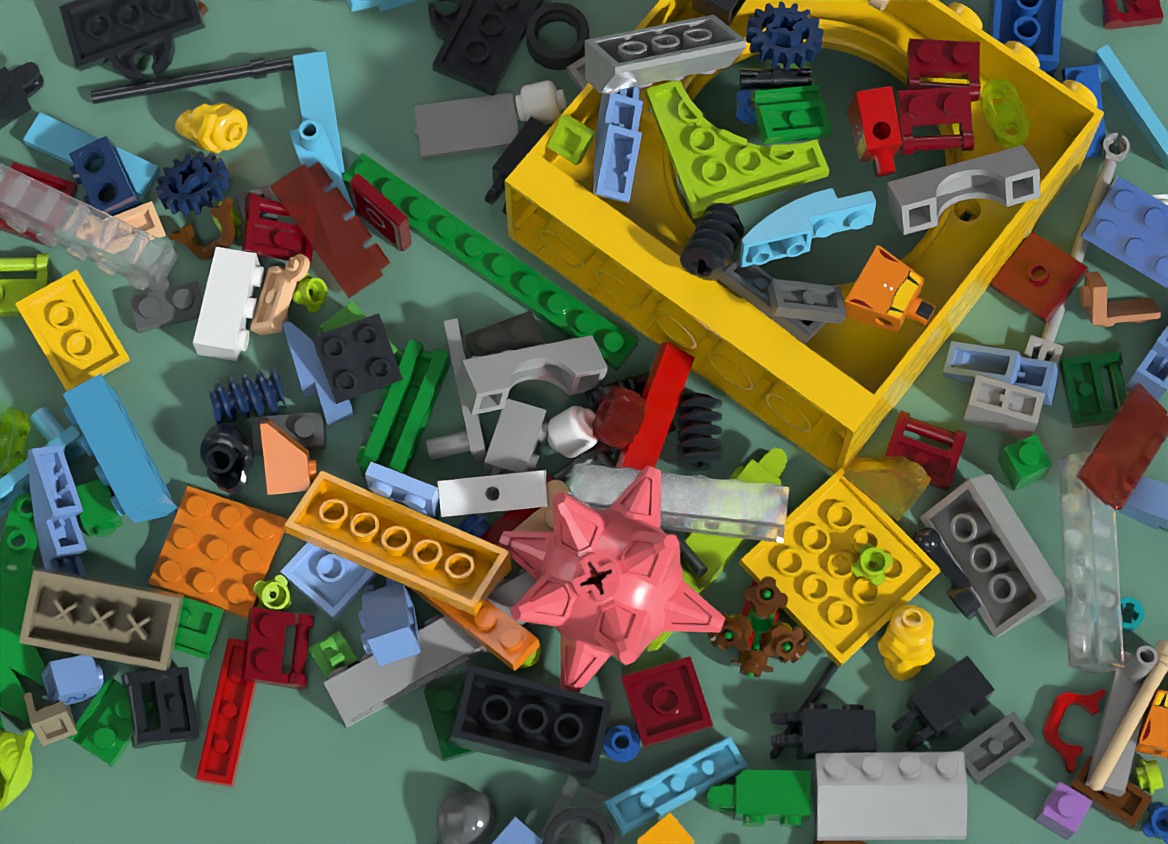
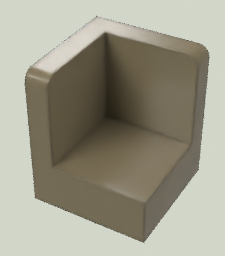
M31 692L23 694L31 726L42 747L78 734L70 704L66 705L64 701L39 708Z

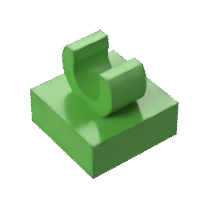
M340 630L308 648L326 680H329L328 675L334 670L343 666H347L349 669L359 663Z

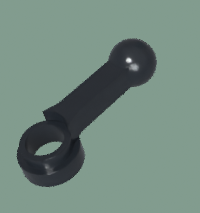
M930 527L920 528L915 532L912 540L949 579L951 588L946 592L965 618L971 620L978 614L976 610L981 605L968 589L972 586L969 582L970 580L940 546L941 537L939 533Z

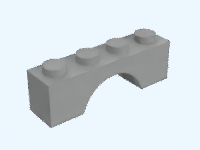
M1022 145L887 182L889 212L903 235L938 226L941 213L950 205L962 200L975 198L989 199L1006 207L1041 198L1040 169Z
M592 335L581 338L572 337L565 341L550 344L540 343L529 348L510 349L498 354L482 357L473 356L467 360H462L457 384L471 415L504 409L509 390L517 383L525 380L536 379L553 383L568 395L584 393L597 386H602L608 367Z

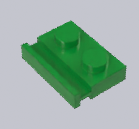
M813 85L755 91L750 96L751 102H754L756 108L754 114L762 143L771 144L827 138L832 133L824 101L823 99L820 100V86Z
M154 587V588H153V589H155V590L170 592V591H167V590H164V589H161V588H157V587ZM184 596L174 650L199 658L209 659L210 650L215 641L224 608Z
M110 676L76 722L75 726L78 734L68 738L111 767L114 766L131 742V736L134 734L127 689L123 688L121 683ZM143 698L146 718H148L154 709V705Z

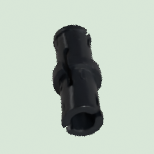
M779 65L775 68L771 67V69L740 68V90H770L812 86V76H810L812 68L810 66L785 70V68H780Z

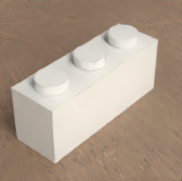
M221 247L215 248L193 340L197 355L238 362L241 351L247 350L249 342V331L246 330L248 318H254L257 307V299L253 298L256 287H261L264 277V267L260 266L257 253Z

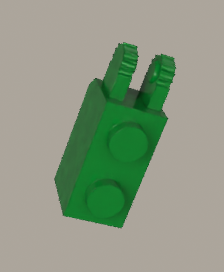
M743 770L736 776L734 785L722 784L718 786L717 784V786L713 785L712 788H709L705 802L711 811L734 812V820H743L744 826L758 827L764 826L765 821H780V826L800 827L802 826V821H808L811 816L810 771Z

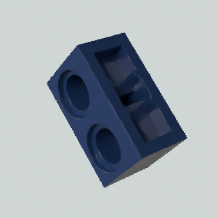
M107 136L69 153L74 164L69 167L78 185L83 183L87 192L83 199L92 215L97 214L105 221L107 218L142 204L116 145ZM96 159H102L100 169L90 172L91 163ZM109 189H116L115 197L109 202H103L105 192Z

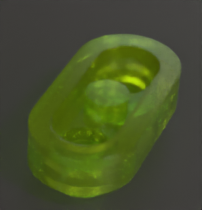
M993 79L987 82L980 95V105L995 140L1000 145L1008 148L1022 145L1029 135L1031 125L1016 88L1012 83L1004 79ZM999 98L1003 103L995 104L992 99ZM1011 128L1015 130L1016 134L1009 135L1005 132V129Z
M13 407L7 408L0 416L1 477H4L25 461L23 453L26 437L30 431V422L26 412Z

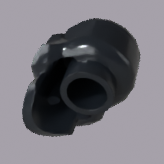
M223 423L212 426L205 433L200 446V457L207 467L208 478L217 484L216 486L219 489L228 493H237L245 485L247 472L253 465L254 449L253 445L248 442L244 433L237 426Z

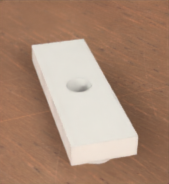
M546 470L438 481L441 517L549 506ZM490 487H496L499 490L500 495L498 499H492L489 496Z

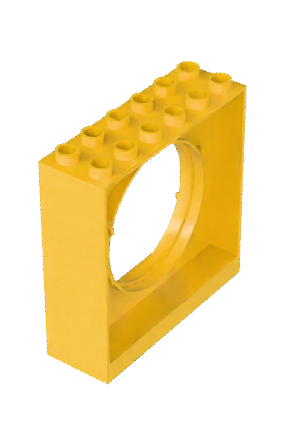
M659 0L634 30L704 16L691 9L692 0ZM746 0L729 25L731 29L745 39L749 18L754 17L756 9L764 11L767 3H770L774 8H778L780 1L784 2L786 8H791L794 3L798 4L797 11L802 12L808 9L810 10L809 19L818 18L820 20L818 28H822L824 31L821 48L846 52L868 60L890 72L906 86L909 38L980 42L979 102H971L974 150L962 152L961 148L944 149L946 166L1023 145L1040 169L1041 198L1008 207L989 199H966L950 205L941 213L938 226L929 228L913 250L900 260L925 280L918 298L936 307L926 326L906 317L898 333H893L845 317L842 324L825 322L824 326L804 344L720 280L707 281L687 272L682 267L679 258L696 227L683 204L675 170L654 116L649 112L651 108L646 98V89L670 82L669 80L653 82L651 86L641 88L639 100L643 101L638 132H641L642 136L628 203L593 194L596 135L602 93H599L588 83L506 178L505 195L508 237L658 346L663 342H669L694 356L695 359L691 370L833 473H836L840 468L845 471L985 292L991 280L1024 242L1078 173L1104 116V112L1097 108L1096 97L1087 87L1074 80H1065L1061 84L1039 69V60L1028 47L1016 41H1008L1004 45L984 32L980 18L970 8L961 3L952 2L946 6L939 0H889L884 10L880 11L870 6L868 0ZM746 42V48L730 66L760 53H750L751 43ZM729 67L716 69L712 74L697 73L687 75L680 81L693 102L701 89L710 80ZM919 77L920 81L967 84V79ZM566 114L596 132L582 162L574 165L547 147L560 118ZM959 124L937 125L941 135L960 134ZM965 212L972 215L967 222L962 220ZM856 282L832 286L841 287L845 303Z

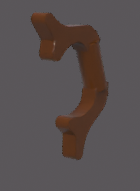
M229 197L223 200L221 205H216L210 209V213L221 224L222 234L220 237L208 244H202L195 237L192 225L187 223L181 227L180 231L169 234V239L184 244L196 257L203 260L212 258L216 247L228 248L232 246L237 237L231 215L233 198Z

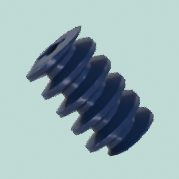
M274 367L270 368L269 379H266L261 371H256L255 382H252L247 374H243L242 383L239 386L233 377H229L226 389H224L219 380H216L214 391L210 392L209 390L217 424L223 423L224 414L228 416L231 422H235L238 410L247 419L250 418L251 407L256 410L259 416L264 415L265 404L270 407L272 412H278L279 401L286 407L280 377Z

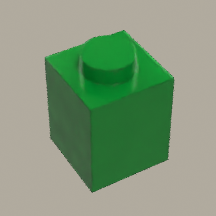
M1036 434L1005 447L998 459L1013 491L1045 478L1053 465Z
M97 479L75 487L83 512L79 515L89 537L94 535L96 537H105L114 533L116 528L123 526L122 519L110 499L114 496L110 484L104 486L101 480Z

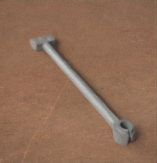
M1118 133L1109 134L1102 143L1101 154L1104 157L1103 164L1070 256L1081 263L1089 241L1081 237L1080 234L1107 193L1117 163L1126 158L1130 149V142L1123 135L1116 147L1119 150V154H1113L1109 151L1108 148L1114 147ZM1070 296L1045 324L1041 338L1030 335L1022 357L1031 358L1033 349L1039 351L1037 360H1044L1046 354L1052 355L1050 362L1058 364L1064 346L1054 343Z

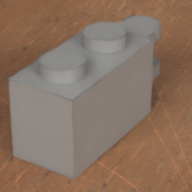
M507 398L484 460L485 473L498 475L537 471L540 455H537L536 452L539 443L545 444L548 436L549 423H547V412L545 409ZM490 487L489 496L492 499L497 494L498 489Z

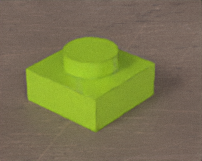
M566 114L560 118L547 147L574 165L582 162L596 132Z

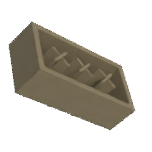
M38 568L33 570L19 643L167 670L171 665L184 595Z

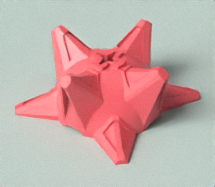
M647 465L608 509H597L564 492H560L553 497L554 532L504 531L501 535L499 546L508 550L510 556L537 580L511 607L510 613L513 620L553 626L561 634L560 688L579 693L611 655H614L625 665L634 662L651 641L655 640L663 631L720 632L725 617L683 581L682 566L680 564V544L676 535L666 534L660 528L661 470Z

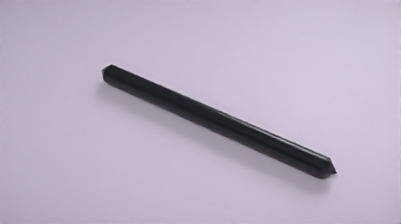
M831 662L798 712L802 708H806L807 704L816 702L839 668L834 662ZM788 725L783 734L793 735L796 731V725ZM774 746L770 751V758H778L784 747Z

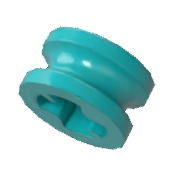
M1120 598L1109 611L1110 624L1120 632L1128 633L1134 631L1144 619L1145 612L1143 606L1134 598ZM1125 607L1130 608V615L1135 617V621L1133 618L1128 623L1122 621L1123 615L1118 613V609L1122 611Z

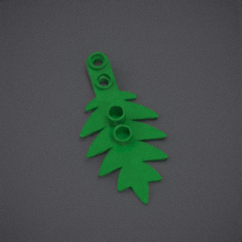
M24 493L13 500L0 541V710L31 726L23 695L25 692L12 672L14 670L45 688L42 673L46 667L39 653L33 645L19 643L33 570L37 569L33 566V561L39 543L33 511L31 513L22 512L24 506L32 505L31 493ZM16 538L25 539L22 546L16 547L12 545ZM0 715V731H5Z

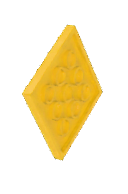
M842 468L750 550L738 563L758 584L766 576L773 577L776 580L777 588L781 593H785L788 596V603L782 609L839 668L891 619L894 610L910 602L942 571ZM864 544H870L873 547L879 548L885 553H889L893 558V564L885 571V581L881 585L875 586L869 579L863 576L856 577L851 571V566L859 559V549ZM869 562V566L874 568L875 563Z

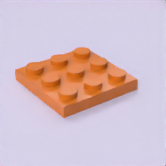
M187 486L148 584L151 588H161L224 608V612L248 620L249 609L256 607L258 603V595L254 593L253 585L258 580H263L264 582L267 580L286 532L284 525L288 519Z

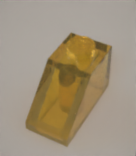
M904 456L855 458L842 475L897 521L923 494L932 480L927 476L926 471L921 465L916 462H910Z

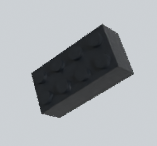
M469 665L463 673L447 744L589 780L597 772L612 701Z

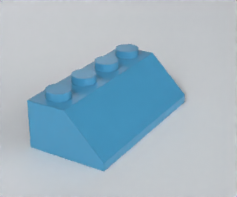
M100 373L64 393L63 396L68 406L63 408L73 427L80 426L84 435L79 437V440L89 457L93 454L95 455L99 463L95 467V471L104 486L110 484L115 495L110 499L120 517L126 514L133 523L176 514L178 511L176 502L119 395Z

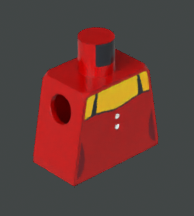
M892 86L856 92L847 110L859 161H871L875 177L894 174L896 170L893 156L896 155L902 145Z

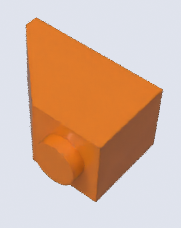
M270 419L262 420L260 429L267 494L307 491L312 481L318 475L316 459L310 460L309 451Z

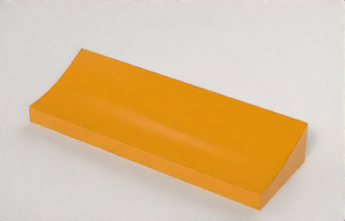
M324 471L319 472L284 525L286 533L472 615L477 614L493 589L512 570L508 550Z

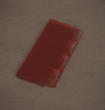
M318 162L309 167V169L303 164L272 184L270 188L348 299H350L383 277L381 270L391 262L377 243L372 244L365 250L363 245L373 238L358 215L351 217L347 221L344 220V217L350 214L353 208L338 187L333 188L327 193L324 192L326 188L333 184V180L321 163Z
M1140 383L1133 387L1076 475L1105 506L1110 505L1115 510L1123 509L1133 493V489L1136 488L1146 472L1147 466L1151 464L1168 436V415L1166 416L1168 412Z

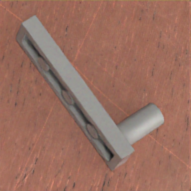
M455 318L443 322L457 383L462 360H467L468 354L462 328L458 319ZM457 384L466 431L426 440L430 459L436 460L471 451L476 462L485 460L488 448L481 415H471Z
M1141 646L1134 655L1120 651L1117 656L1086 786H1089L1090 778L1148 673L1158 661V654L1151 646ZM1143 716L1101 791L1119 797L1125 793Z

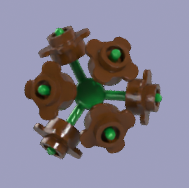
M770 576L764 577L761 583L755 587H747L745 589L744 598L751 605L747 617L738 613L729 616L723 612L721 614L725 617V621L721 631L707 632V640L711 641L714 648L720 646L722 651H728V646H734L740 651L739 658L731 659L730 664L739 666V673L748 678L761 677L762 672H773L774 668L767 666L768 657L779 655L781 657L778 660L784 664L789 660L795 663L799 659H803L804 654L808 650L805 644L810 640L808 636H804L802 629L799 627L792 629L787 623H775V612L778 608H784L787 605L788 596L780 592L776 586V580ZM753 630L754 637L751 650H748L750 646L748 639L751 637ZM762 633H766L765 641L767 644L764 645L763 652H759Z

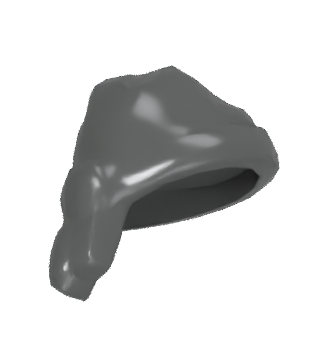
M463 788L449 794L441 803L437 812L436 823L442 839L438 844H480L492 834L497 822L496 810L491 800L475 789Z

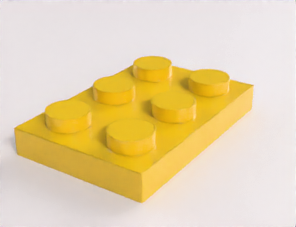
M77 269L15 303L66 391L77 387L100 373L104 376L130 361L129 356Z

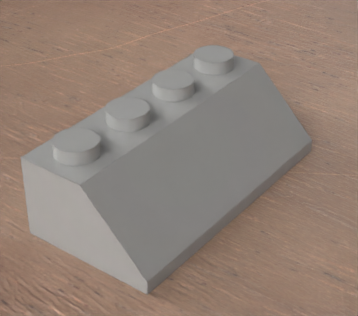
M715 15L585 40V80L599 93L615 94L624 88L649 87L653 82L663 80L679 81L684 76L697 73L712 74L716 69L730 67L746 48V40Z
M991 474L968 479L920 516L925 527L933 528L939 533L941 537L940 546L970 580L969 582L972 586L968 589L981 605L977 610L995 638L1042 613L1067 595Z
M964 752L815 753L812 779L817 841L966 839L967 777Z

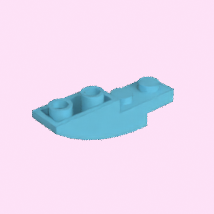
M829 188L799 198L779 208L754 226L742 239L739 258L741 267L754 264L762 265L768 261L787 256H799L804 252L810 251L812 238H823L833 233L849 229H861L866 225L872 224L876 207V199L872 191L837 199L833 188Z

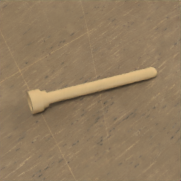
M1160 640L1156 643L1154 649L1158 654V661L1148 673L1090 778L1089 786L1092 790L1099 791L1104 787L1164 675L1168 673V641Z

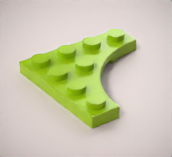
M680 80L670 81L646 89V98L693 219L703 216L706 208L713 203H725L733 207L828 177L829 168L817 139L797 144H772L771 147L747 143V139L725 129L719 130L703 117V113L692 102Z

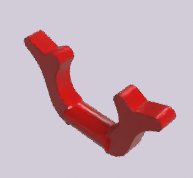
M1104 689L1088 695L1070 692L1059 695L1053 701L1048 717L1042 727V735L1045 742L1061 755L1065 762L1066 770L1069 773L1076 769V756L1082 753L1083 748L1079 745H1069L1059 738L1058 729L1065 711L1070 705H1078L1084 708L1091 716L1096 715L1099 712L1098 702L1106 694Z

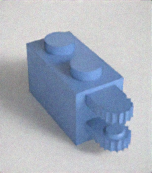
M390 578L386 579V587L377 589L374 584L365 586L366 594L361 595L363 610L358 612L361 625L366 632L361 634L364 649L367 655L374 654L379 667L421 653L415 607L404 584Z

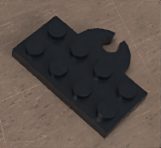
M76 0L59 6L77 69L83 71L110 61L120 74L127 79L138 82H146L145 74L138 69V62L141 57L145 55L153 57L151 69L159 77L172 63L175 54L174 38L206 27L198 0Z
M438 0L440 2L450 1L456 5L449 12H443L438 9L436 4L429 3L430 26L437 37L444 41L432 64L433 71L494 96L526 35L528 19L535 10L540 8L544 0Z

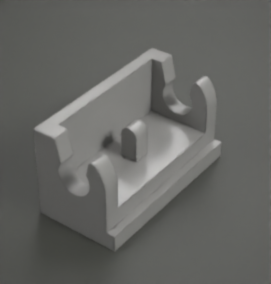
M976 374L962 421L1025 439L1032 436L1035 431L1045 393Z

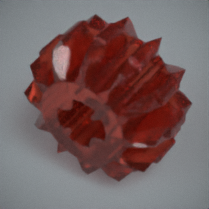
M619 386L614 387L606 393L604 400L599 402L598 410L594 412L595 419L592 422L593 436L598 438L600 442L619 449H623L627 444H631L635 435L639 434L641 425L645 423L643 419L647 413L646 399L630 389Z

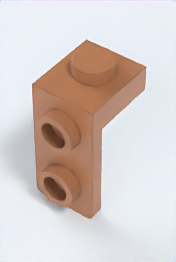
M1085 273L1084 286H1080L1079 298L1081 306L1084 307V312L1092 325L1110 327L1115 323L1130 321L1133 323H1146L1150 319L1160 318L1161 311L1152 298L1107 302V285L1100 273Z

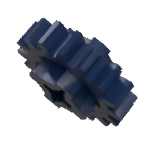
M783 1L779 2L778 8H774L770 3H767L764 11L756 9L754 17L749 18L745 40L747 43H751L750 53L759 52L758 61L760 62L766 59L771 60L772 68H775L778 63H782L785 70H789L792 63H795L799 68H803L805 60L812 63L815 54L820 52L824 32L822 28H818L820 20L818 18L809 19L810 10L808 9L802 12L797 11L798 4L795 3L791 8H786Z
M199 151L196 157H191L187 153L185 160L181 162L178 159H174L173 163L175 166L172 168L164 167L163 171L166 176L157 178L159 186L155 188V191L165 210L170 209L173 215L177 214L180 210L183 216H188L191 210H195L198 215L201 214L202 207L207 206L211 209L214 207L213 200H222L224 198L221 191L230 189L227 181L231 179V176L222 158H216L214 153L211 152L206 157L203 151Z

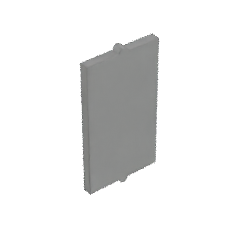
M512 92L414 106L417 124L414 134L419 138L422 159L508 147L519 133L517 123L520 121V118L515 113Z

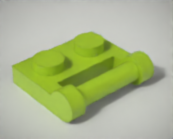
M48 253L37 254V257L0 258V272L37 271V279H0V317L22 316L15 303L50 284L51 261Z

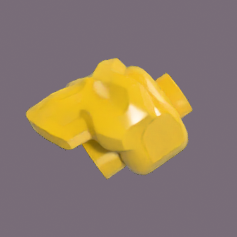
M221 102L213 105L202 104L193 111L188 109L182 113L176 120L175 129L182 137L195 142L199 149L219 154L223 150L237 147L243 141L247 132V119L243 112L230 104Z
M904 605L894 610L885 634L878 640V650L884 656V665L890 675L898 681L908 680L921 671L922 665L930 663L935 656L932 646L934 620L930 613L916 605Z

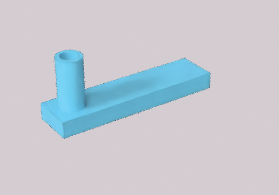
M1109 45L1103 46L1096 51L1094 65H1098L1100 84L1105 81L1109 84L1166 170H1168L1167 130Z
M305 120L298 129L291 130L289 133L334 260L367 250V245L322 121Z
M46 407L40 408L32 414L30 421L48 442L44 447L61 445L68 466L86 453L79 440L81 435L73 425L65 430ZM28 459L0 479V517L10 510V506L16 497L24 493H31Z

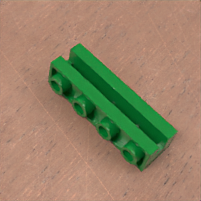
M409 339L405 350H399L396 362L403 380L384 386L381 397L382 400H385L380 412H374L369 425V431L372 434L368 444L363 442L357 454L356 462L359 463L361 476L365 477L370 462L407 475L451 365L449 352L438 348L435 349L434 353L426 351L423 348V343Z

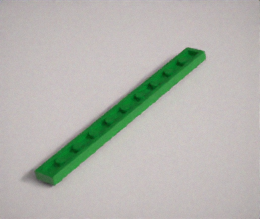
M364 153L359 155L342 176L344 184L350 188V180L359 173L408 217L410 230L567 338H581L592 335L605 363L618 372L638 346V340Z

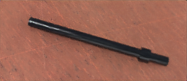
M291 56L266 61L264 58L250 60L249 64L91 91L93 104L248 77H253L256 80L267 78V74L293 70Z

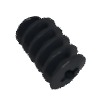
M713 203L706 208L679 258L682 267L687 272L707 281H715L722 277L725 268L728 266L744 235V226L739 220L737 211L732 206L725 203Z
M684 393L679 400L681 404L678 405V413L681 415L678 418V427L681 430L677 435V439L680 442L677 446V453L680 455L677 459V466L689 471L707 470L711 468V462L721 460V454L712 452V449L721 447L722 441L712 438V436L721 434L722 428L713 425L712 422L722 420V414L712 411V409L722 407V400L713 398L708 394Z

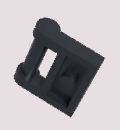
M188 667L135 671L121 676L123 688H126L134 731V734L131 736L132 748L140 749L152 745L196 741L199 738ZM143 685H151L157 731H148L141 687Z

